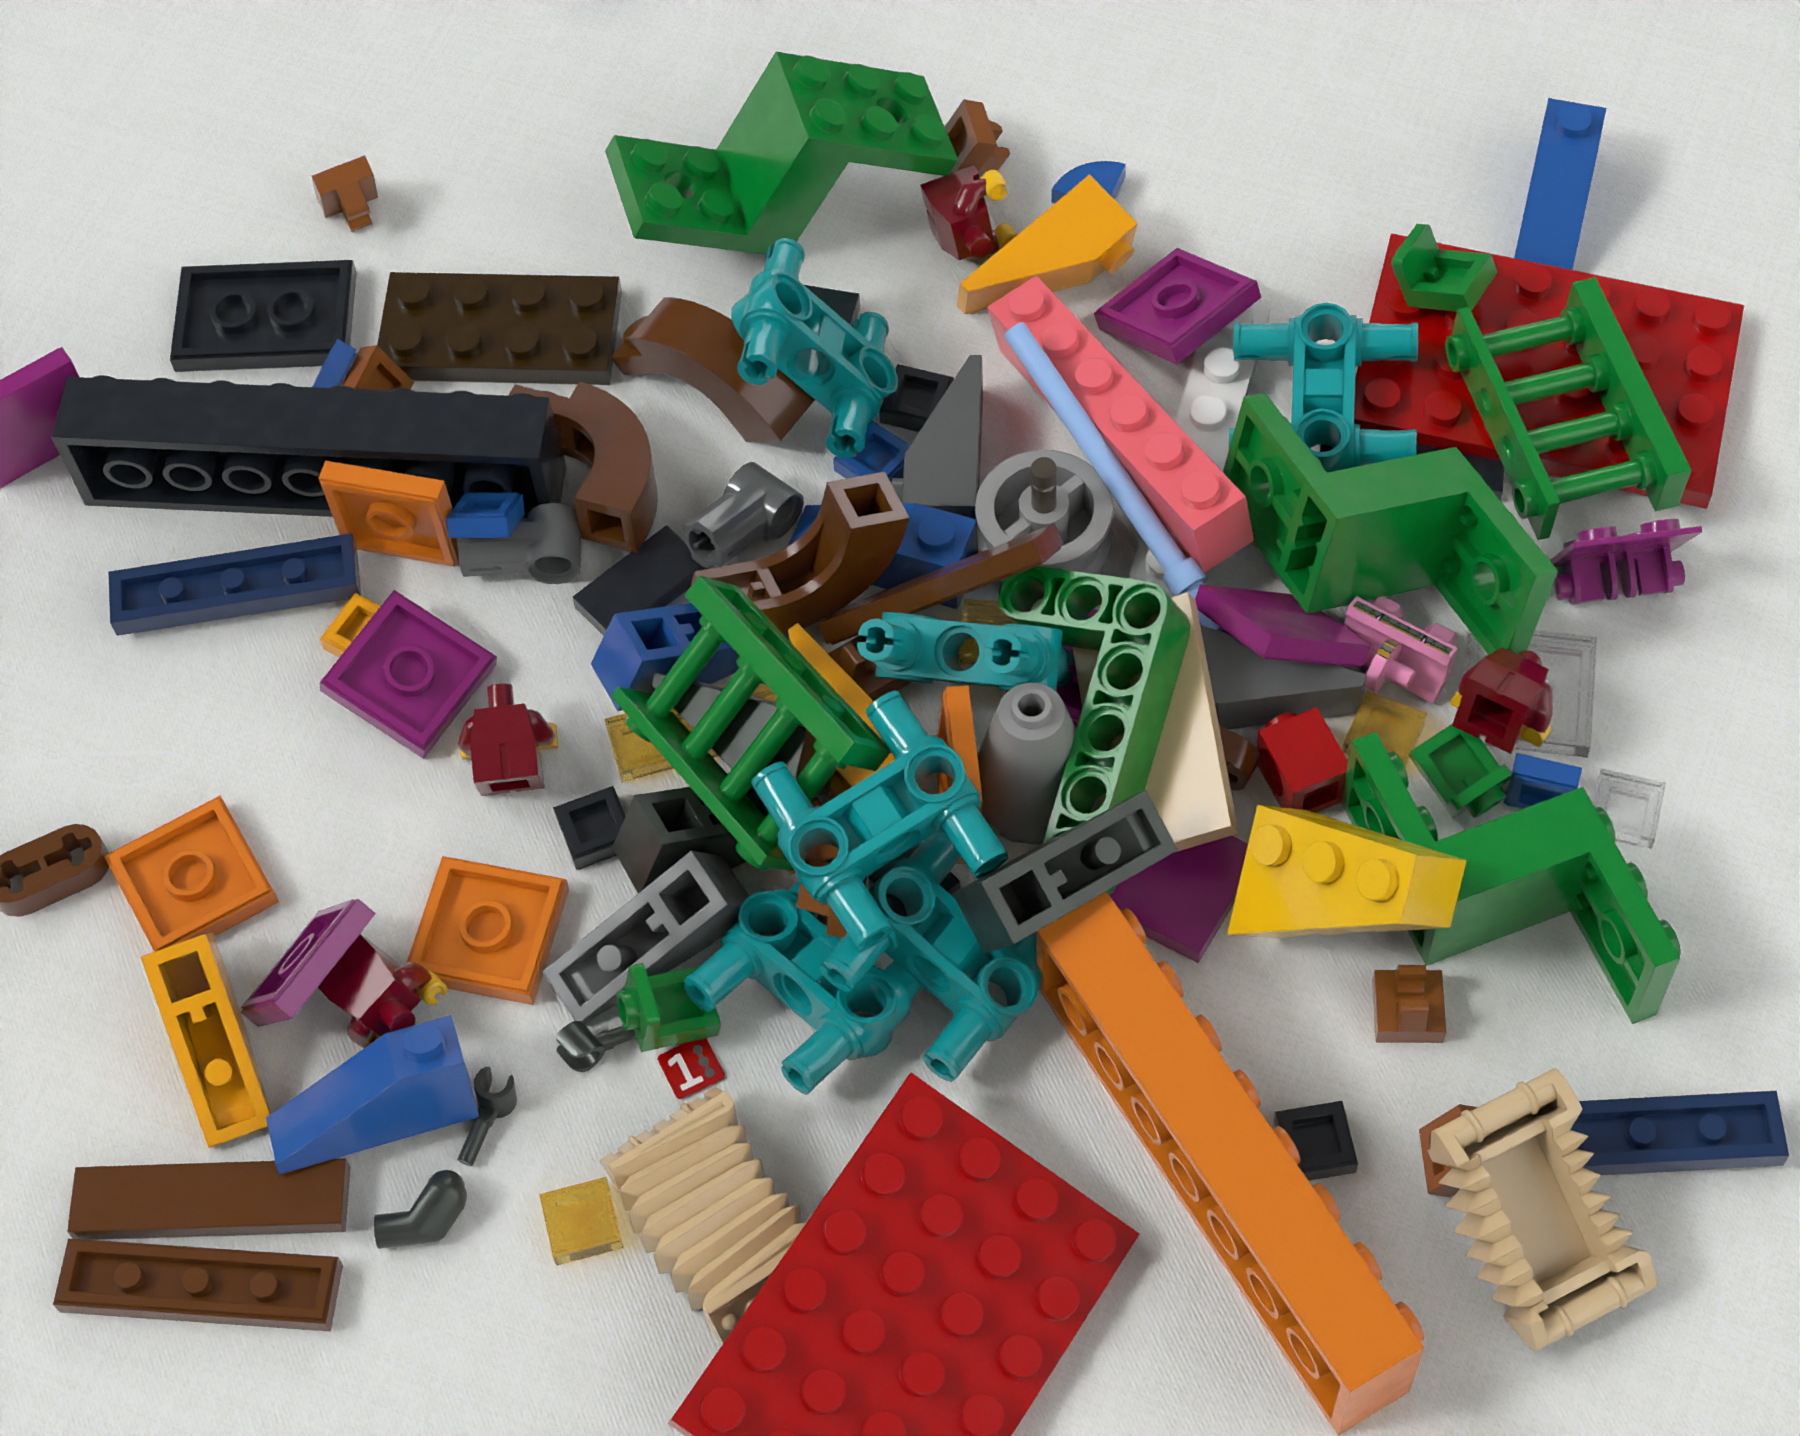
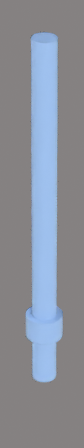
M1021 322L1011 327L1005 333V339L1165 571L1162 579L1173 596L1189 592L1195 599L1199 585H1204L1208 579L1193 557L1186 559L1027 325ZM1198 611L1199 621L1202 626L1218 631L1224 630Z

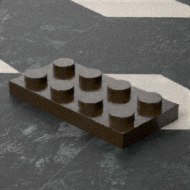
M390 272L377 346L413 381L578 384L580 381L590 385H610L613 365L610 357L614 354L622 295L619 276Z

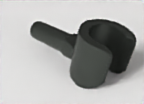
M578 1020L569 1023L557 1033L556 1040L560 1046L557 1047L556 1051L571 1069L578 1072H586L601 1060L605 1051L635 1039L636 1034L634 1029L626 1031L623 1026H619L611 1030H604L594 1036L586 1025Z
M490 1067L480 1069L475 1075L473 1083L479 1117L474 1118L473 1125L457 1158L460 1163L471 1167L495 1119L510 1114L515 1109L517 1103L513 1075L509 1076L507 1085L502 1091L488 1093L492 1084Z

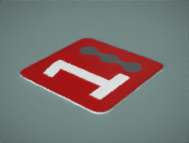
M707 1038L683 1043L660 1054L657 1058L677 1099L688 1097L725 1078V1073Z

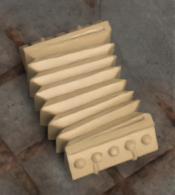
M1556 1068L1526 1083L1518 1082L1513 1090L1472 1111H1462L1460 1117L1431 1131L1430 1149L1427 1150L1432 1162L1452 1168L1438 1183L1459 1188V1191L1445 1207L1467 1213L1454 1233L1475 1239L1466 1257L1486 1262L1476 1278L1499 1285L1492 1296V1300L1510 1305L1503 1315L1505 1321L1512 1326L1534 1352L1564 1336L1572 1337L1575 1330L1618 1307L1626 1308L1628 1302L1656 1288L1658 1285L1653 1262L1648 1251L1623 1245L1633 1231L1614 1226L1620 1216L1619 1213L1600 1209L1611 1196L1590 1191L1600 1177V1174L1582 1167L1594 1153L1577 1149L1588 1138V1135L1570 1130L1582 1111V1107L1562 1073Z
M715 1086L704 1093L703 1099L697 1097L688 1104L682 1103L679 1110L669 1115L670 1119L668 1121L663 1119L653 1125L651 1132L645 1130L636 1137L630 1136L628 1142L617 1148L618 1152L616 1154L612 1152L600 1159V1163L617 1192L620 1193L624 1210L629 1211L628 1215L633 1232L641 1233L645 1252H655L653 1256L658 1273H671L675 1293L687 1291L691 1311L703 1308L708 1328L722 1345L806 1223H802L800 1204L789 1206L788 1193L776 1194L774 1179L764 1178L762 1160H754L752 1145L747 1143L745 1127L743 1124L738 1125L733 1100L726 1090L722 1091Z

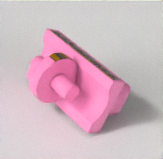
M1356 596L1347 608L1344 627L1371 645L1365 665L1361 666L1368 670L1365 687L1373 692H1378L1388 680L1434 704L1442 693L1458 648L1455 646L1458 639L1457 633L1438 623L1427 625L1422 630L1403 620L1405 613L1401 605L1385 596L1373 599L1371 602Z

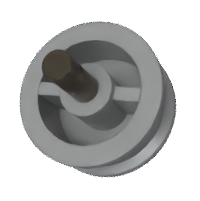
M1034 450L1020 453L1004 460L992 469L983 480L978 490L975 504L978 526V553L1055 523L1064 544L1060 546L1061 549L1038 566L1099 574L1103 570L1110 556L1112 546L1111 522L1113 501L1111 492L1092 465L1069 453L1056 450ZM1004 579L997 582L1001 585Z

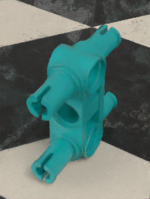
M782 238L775 241L774 246L771 244L768 247L764 270L752 279L748 294L734 303L731 308L733 325L744 340L743 352L737 366L738 374L750 384L763 385L768 382L769 377L773 379L776 376L777 369L782 371L832 414L831 427L826 438V445L829 451L841 458H852L856 456L857 451L861 452L864 449L868 423L879 414L882 400L894 393L898 387L896 370L890 359L884 354V344L889 332V324L883 316L875 312L860 314V319L855 318L852 325L847 323L799 281L801 265L805 258L804 249L796 241Z
M1332 303L1315 304L1306 309L1302 315H1295V318H1289V323H1234V361H1288V366H1293L1292 418L1290 424L1311 453L1320 460L1327 473L1416 455L1417 429H1360V424H1354L1356 366H1362V361L1397 360L1417 362L1418 323H1363V318H1357V315H1349L1346 309ZM1324 339L1335 341V343L1329 345H1321L1316 342ZM1235 428L1229 429V447ZM1325 444L1332 446L1334 449L1318 452L1311 448L1316 445Z
M882 612V620H868L862 624L858 635L867 638L866 642H857L859 654L865 659L875 662V677L922 683L942 681L991 686L1005 691H1009L1013 687L1024 683H1039L1056 691L1057 687L1070 683L1074 676V671L1068 670V665H1075L1074 655L1062 645L1063 630L1021 624L999 626L946 621L914 614ZM973 637L979 646V656L973 667L965 671L959 663L958 652L964 641Z
M892 691L879 697L866 710L867 717L895 757L894 761L821 807H814L784 762L780 761L766 767L751 781L753 788L780 829L777 834L778 846L796 872L799 882L807 889L813 900L819 901L822 905L829 904L860 951H865L877 945L888 937L893 930L863 880L866 876L937 832L946 833L976 878L988 875L1008 859L1007 851L978 810L981 805V794L966 774L961 757L953 749L949 748L942 738H938L936 735L928 736L898 691ZM934 773L946 774L954 780L952 786L941 794H928L919 787L927 776ZM829 844L839 850L836 858L826 866L813 867L804 862L807 853L815 846Z
M937 832L925 839L910 858H901L892 862L869 889V892L893 928L891 934L872 948L860 951L849 934L846 933L821 964L820 971L832 985L844 992H849L885 952L954 1013V1017L923 1055L924 1063L934 1074L945 1081L951 1082L957 1079L986 1041L991 1042L1002 1038L1017 1017L1033 1005L1037 992L1041 987L1042 976L1036 965V932L1013 945L984 954L955 898L940 886V883L961 858V855L945 832ZM886 894H892L902 901L907 912L906 917L900 916L891 910L886 900ZM988 982L995 983L1005 992L1007 1006H1003L993 999L988 989Z
M829 859L824 862L831 863L832 860ZM798 881L789 890L764 891L748 897L740 906L738 920L724 932L721 948L684 979V990L697 1007L710 1012L747 978L755 979L813 1027L816 1032L781 1063L783 1065L781 1071L786 1080L800 1093L807 1095L844 1060L851 1061L876 1056L884 1051L892 1040L893 1029L910 1013L911 999L924 986L895 961L884 970L873 965L849 992H844L832 985L820 971V966L835 949L841 938L826 934L827 927L816 919L820 914L797 907L800 882ZM771 932L777 935L767 937L761 936L758 933ZM867 1011L876 1016L869 1018L859 1017L854 1012Z

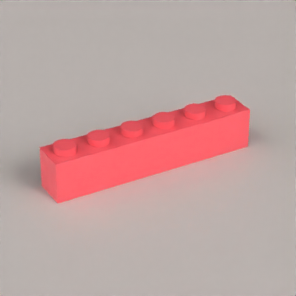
M1037 275L987 306L1000 352L1053 409L1004 337L1005 333L1014 325L1021 322L1027 325L1175 543L1188 558L1193 557L1204 573L1254 541L1246 496Z

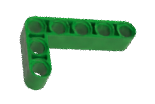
M1036 566L1005 578L999 588L998 601L1000 607L1016 624L1063 630V646L1100 651L1043 844L1130 797L1145 791L1191 628L1188 616L1158 584L1146 580ZM1043 598L1041 604L1031 611L1033 605ZM1101 605L1099 611L1093 617L1087 619L1089 613L1095 607ZM1160 612L1157 620L1152 625L1144 628L1147 620L1152 615ZM1142 672L1139 681L1134 686L1126 689L1129 680ZM1124 733L1121 743L1108 751L1111 741L1116 736ZM1106 794L1103 805L1098 810L1090 813L1094 801ZM1116 886L1107 890V893L1110 895L1115 890Z

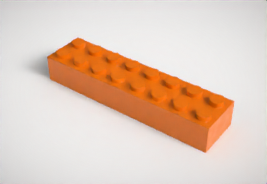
M1106 891L1036 931V965L1042 977L1039 991L1337 1435H1340L1410 1392L1424 1350V1346L1421 1343L1424 1340L1422 1327L1410 1308L1401 1301L1394 1304L1379 1281L1382 1280V1273L1369 1249L1361 1242L1353 1245L1337 1223L1341 1220V1216L1330 1193L1320 1183L1312 1186L1297 1164L1300 1163V1156L1287 1132L1280 1126L1272 1129L1258 1109L1261 1105L1260 1098L1251 1080L1242 1070L1232 1072L1219 1053L1222 1050L1221 1042L1211 1023L1201 1014L1194 1017L1181 999L1184 996V991L1174 970L1166 961L1156 963L1144 946L1147 942L1146 936L1134 913L1128 908L1120 911Z

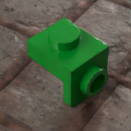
M1416 224L1404 243L1397 249L1392 259L1394 275L1399 282L1409 307L1457 312V309L1469 307L1472 311L1497 274L1491 254L1439 249L1429 224Z
M1452 724L1411 750L1408 755L1453 819L1466 810L1475 819L1507 797L1501 789L1512 776L1505 764L1499 766L1480 737L1476 738L1453 727Z
M643 963L629 966L625 988L617 992V1006L623 1028L626 1031L634 1029L641 1052L718 1036L721 1022L716 1007L710 1012L700 1009L691 1001L684 990V979L700 966L649 977Z

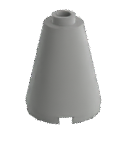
M1020 684L1010 689L1002 697L977 751L983 799L981 814L991 826L1000 831V836L1012 842L1043 843L1076 732V727L1059 694L1043 684Z

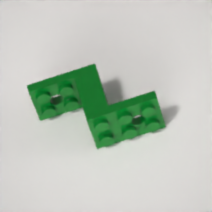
M777 51L717 149L614 135L605 150L635 239L765 255L768 247L771 244L774 246L775 241L788 238L796 242L798 241L849 162L940 176H948L958 162L924 76L911 72H897L867 67L862 64H849L819 59L809 55L801 56Z
M1266 393L1243 397L1223 473L1246 496L1254 536L1253 542L1306 614L1349 605L1356 596L1368 601L1381 596L1386 597L1435 586L1488 655L1502 647L1516 654L1528 649L1558 570L1457 447L1327 473L1320 460L1311 453L1294 431L1289 420L1280 413Z
M1377 732L1352 740L1341 804L1352 825L1467 860L1451 927L1407 930L1426 966L1570 912L1631 1023L1634 1024L1657 1015L1680 960V944L1672 926L1664 919L1659 920L1649 904L1646 882L1639 868L1632 862L1626 863L1616 846L1615 830L1609 815L1602 807H1594L1584 787L1438 840L1436 825L1430 812L1425 806L1417 807L1407 790L1409 786L1408 776L1399 755L1395 751L1387 752Z

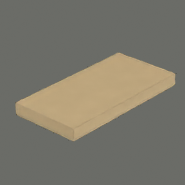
M1189 592L1170 597L1188 616L1191 625L1190 637L1145 787L1178 849L1177 851L1239 834L1196 600ZM1160 612L1152 615L1147 620L1144 628L1152 625L1157 620ZM1072 647L1083 709L1100 651ZM1142 672L1129 680L1126 689L1134 686L1139 681ZM1124 733L1116 736L1111 741L1108 751L1121 743ZM1106 794L1097 798L1099 808L1103 805Z

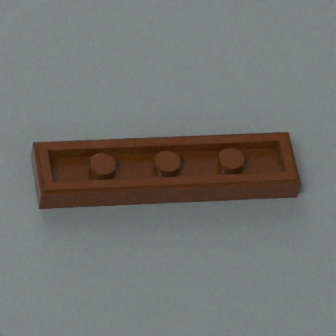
M1055 523L848 604L820 622L818 626L826 644H837L858 636L860 627L868 620H882V612L914 614L1041 565L1061 549L1060 546L1064 543Z
M346 1158L332 1159L280 1175L275 1161L75 1167L67 1232L72 1239L85 1240L346 1232L351 1167Z
M68 1238L53 1305L60 1313L331 1332L343 1264L339 1257Z

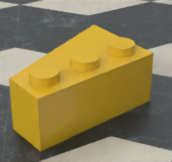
M1257 805L1227 935L1292 938L1294 936L1339 935L1353 932L1450 928L1467 860L1308 810Z

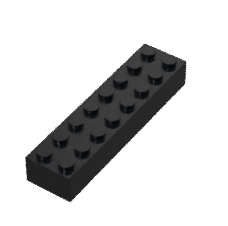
M98 375L92 378L67 377L51 436L85 506L333 517L319 481L325 461L443 480L453 508L464 493L523 494L525 510L523 518H527L528 512L538 505L561 503L566 473V463L550 398L535 397L526 393H516L508 396L474 394L468 391H454L451 393L415 392L406 388L367 390L354 389L342 385L320 388L296 387L286 383H275L272 385L235 384L224 380L202 383L179 382L167 378H155L152 380L116 379L105 375Z

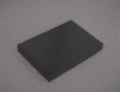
M353 260L181 267L170 362L174 371L322 366L337 339L348 345L351 342L357 276Z

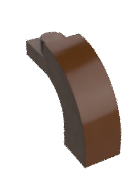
M664 297L648 316L636 320L626 329L623 334L624 343L610 357L624 375L667 374L690 384L709 398L723 412L746 442L782 441L815 401L813 397L779 369H777L776 376L773 379L769 377L768 382L763 385H754L743 380L738 374L737 366L743 352L744 340L735 329L732 319L707 306L686 299Z
M580 381L570 398L550 391H540L515 384L508 396L516 393H526L535 397L550 398L563 455L575 458L591 468L574 497L582 539L638 554L653 525L658 503L650 444L646 431L638 417L617 397L598 387Z
M885 472L830 481L826 484L821 507L815 521L795 542L761 559L695 571L691 586L699 575L738 586L783 635H787L788 629L798 623L802 628L811 626L839 611L867 590L895 557L905 535L909 516Z

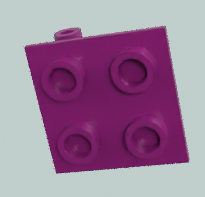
M1664 519L1640 525L1641 532L1617 536L1616 527L1613 526L1580 531L1577 533V540L1563 543L1564 549L1550 559L1554 567L1563 568L1564 574L1557 575L1554 580L1556 597L1558 600L1568 599L1571 605L1602 601L1605 599V596L1609 601L1616 600L1619 591L1616 563L1619 565L1621 585L1626 598H1634L1636 596L1637 586L1639 596L1672 593L1674 586L1684 585L1685 570L1681 560L1672 561L1671 552L1702 533V526L1680 528L1679 519Z

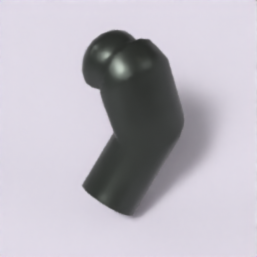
M452 1170L437 1171L429 1178L410 1211L375 1215L374 1235L377 1248L432 1243L443 1239L464 1209L467 1201V1192L462 1177Z

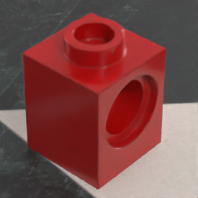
M1317 707L1298 715L1293 712L1284 713L1269 721L1263 729L1258 730L1256 749L1261 757L1258 768L1280 807L1308 810L1317 813L1341 803L1348 760Z

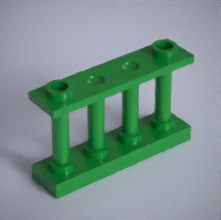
M1596 277L1572 282L1566 307L1561 311L1560 317L1482 335L1469 307L1457 309L1452 335L1446 338L1445 343L1449 365L1454 372L1461 371V375L1513 485L1512 497L1515 509L1522 519L1528 518L1537 540L1550 538L1561 503L1631 486H1636L1639 490H1645L1655 512L1679 506L1691 473V468ZM1565 340L1568 345H1575L1583 364L1504 382L1493 357ZM1588 388L1591 392L1598 393L1606 410L1603 413L1527 431L1515 405ZM1612 436L1615 441L1621 440L1630 458V461L1550 480L1538 454Z
M699 575L685 594V597L702 614L699 619V623L702 626L699 632L653 694L618 686L611 697L628 715L625 722L630 730L657 748L738 841L736 850L745 861L764 871L769 868L795 872L778 846L777 834L780 829L770 813L765 817L746 795L753 786L751 784L752 779L769 765L798 725L805 726L817 739L813 744L816 750L815 754L795 779L810 802L816 797L837 768L846 769L849 765L877 771L891 751L738 586ZM723 642L727 643L739 655L736 660L739 668L690 732L672 710ZM759 684H765L778 697L774 702L777 710L729 774H727L709 754V751Z

